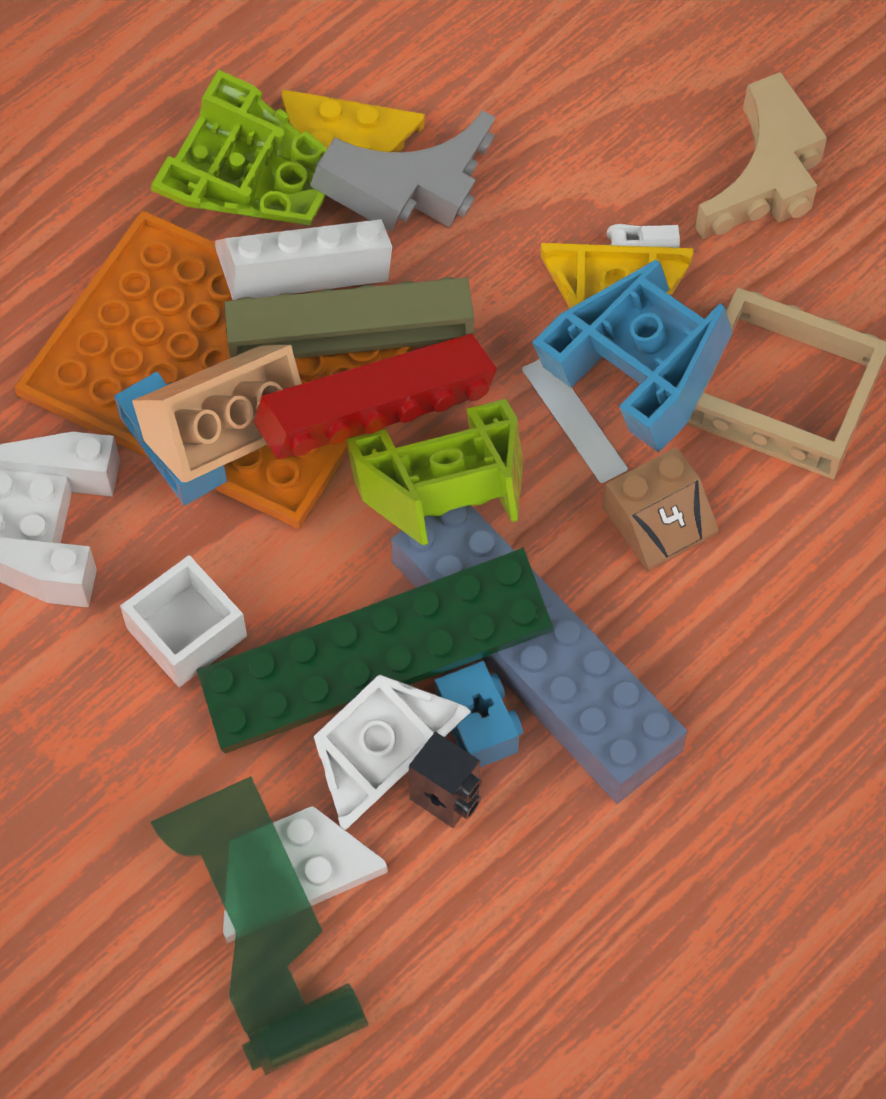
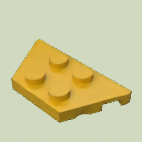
M282 90L281 93L283 108L289 115L288 122L300 133L308 131L326 148L330 146L336 137L346 143L369 150L400 152L405 147L404 141L415 130L420 132L425 126V114L289 90Z
M541 243V259L569 308L654 260L661 263L669 287L666 293L672 296L691 265L694 253L693 248Z

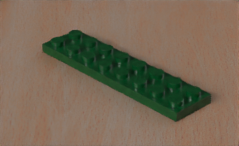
M523 547L198 669L197 673L220 749L226 754L341 711L378 675L411 685L553 632L554 628Z

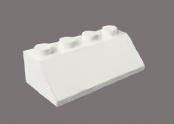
M382 219L224 238L215 241V248L232 300L243 297L263 298L278 296L283 293L294 294L388 282L392 244Z

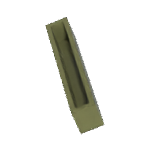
M445 277L425 282L404 281L395 285H364L354 289H324L314 293H283L274 297H243L233 301H224L230 358L255 347L265 345H291L294 358L432 345L471 333L474 335V314L468 277Z

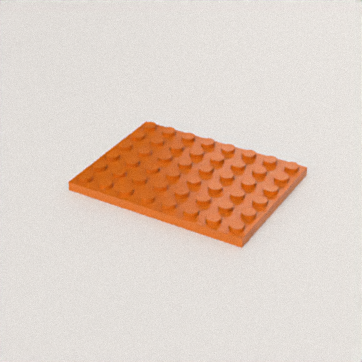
M142 210L14 386L16 395L96 434L114 436L117 444L149 458L119 417L114 395L155 372L159 373L166 384L174 383L230 359L224 301L233 300L215 248V242ZM310 291V292H302V293H294V294L314 293V292H318V291ZM416 346L295 358L301 383L303 384L413 351ZM345 440L337 445L328 444L312 449L305 455H293L277 460L270 447L265 445L225 464L227 482L216 487L214 490L299 530L348 454L347 442Z

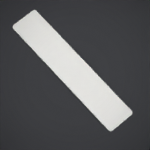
M540 359L522 368L530 383L600 483H604L628 470V467L572 388L543 368Z

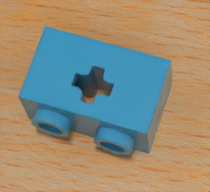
M484 661L435 679V695L464 705L471 711L451 730L457 746L480 760V768L518 753L519 736L523 734L521 722L514 710L507 711L502 700L505 697V692L501 680L496 673L489 674Z

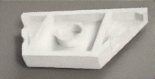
M378 675L314 736L318 753L324 766L329 790L332 793L340 826L346 830L407 773L410 763L435 731L445 737L471 711L464 705Z
M313 806L232 840L229 844L223 925L225 940L227 943L232 942L388 872L387 865L381 857Z

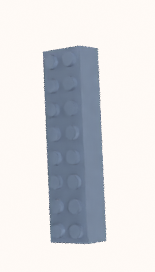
M471 505L449 510L440 516H425L424 521L428 544L426 545L419 544L403 531L391 538L392 563L416 588L514 551ZM532 569L554 631L483 657L482 660L498 675L613 801L618 804L683 752L687 730Z

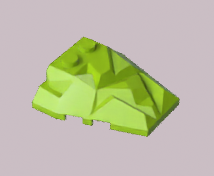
M218 69L202 97L199 118L176 157L173 158L168 155L151 184V191L186 207L311 225L326 195L311 187L310 184L316 166L328 148L308 131L300 133L288 122L289 115L281 108L275 111L261 99L262 92L254 85Z

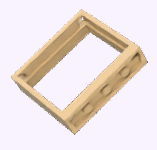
M737 287L726 311L732 333L738 320L741 319L867 366L835 441L704 393L711 377L687 424L834 480L884 365L886 341L880 340L873 334L861 333L842 326L835 320L823 319L809 314L799 307L785 305L768 299L758 292H749Z

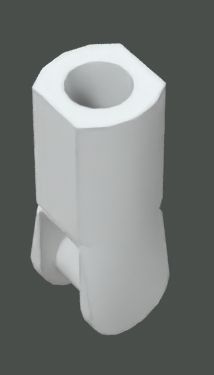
M614 224L607 229V237L612 242L610 245L679 248L680 246L678 225L634 226Z

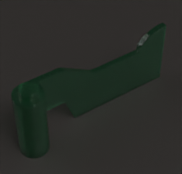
M251 776L151 821V825L158 837L171 850L186 857L201 855L233 925L236 937L229 997L248 1038V1042L242 1044L241 1047L252 1071L261 1067L266 1076L368 1026L361 1004L349 983L307 1003H304L288 966L323 931Z

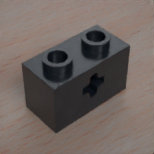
M435 731L409 765L410 800L454 828L462 817L469 819L481 801V796H479V788L482 780L479 778L480 760Z

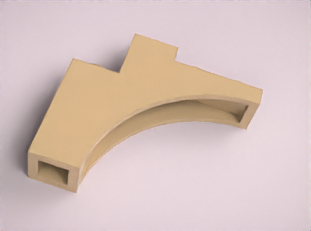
M781 72L747 85L743 110L752 128L755 152L744 172L733 184L714 198L699 205L695 229L702 239L715 234H725L734 226L749 220L756 221L761 219L768 212H771L779 223L791 217L799 218L812 209L817 184L807 170L822 162L827 137Z

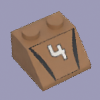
M677 447L605 485L603 509L647 572L718 535L719 529L702 482Z

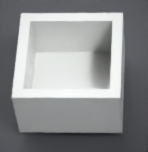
M190 555L120 605L127 630L179 688L197 675L198 669L209 666L247 637L243 613Z

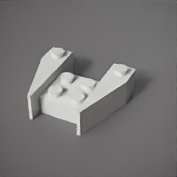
M68 432L0 444L1 583L46 603L89 607L97 572L90 546L63 544L61 539L72 492L113 497L120 465V457L114 436Z

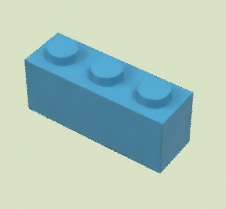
M155 372L114 395L119 417L182 504L186 506L227 482L225 467L223 465L191 481L181 482L146 444L132 400L173 383L166 384L159 373Z

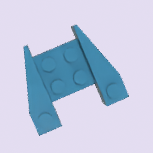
M654 260L561 313L532 343L543 368L570 388L602 357L637 381L640 385L619 408L628 430L659 453L688 423L732 335V329L725 306L719 304L703 319L666 292L669 290L661 263Z

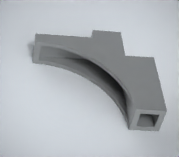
M482 110L478 117L456 137L440 145L411 152L369 150L346 143L335 137L317 164L310 186L370 221L382 219L385 229L391 233L399 220L405 223L408 221L415 208L450 228L457 215L463 218L466 216L475 200V197L470 195V192L476 180L471 176L479 162L475 161L474 158L477 153L484 156L490 147L495 135L489 131L496 117Z

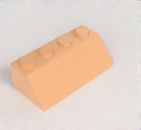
M265 345L255 347L134 399L132 402L146 444L181 482H188L268 445L254 424L262 395L302 383L291 345Z

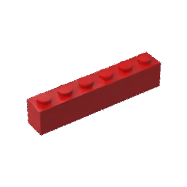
M471 333L262 395L254 424L277 460L293 455L302 456L315 448L328 444L337 445L350 437L363 433L372 434L385 426L398 422L407 423L420 415L433 411L442 412L452 405L468 400L477 401L488 393L497 368Z

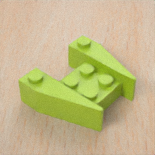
M506 399L467 408L469 430L395 448L386 429L372 434L348 438L346 442L353 479L362 501L421 545L428 544L424 521L425 516H440L452 509L467 505H482L495 498H499L511 522L518 521L523 455L517 416Z

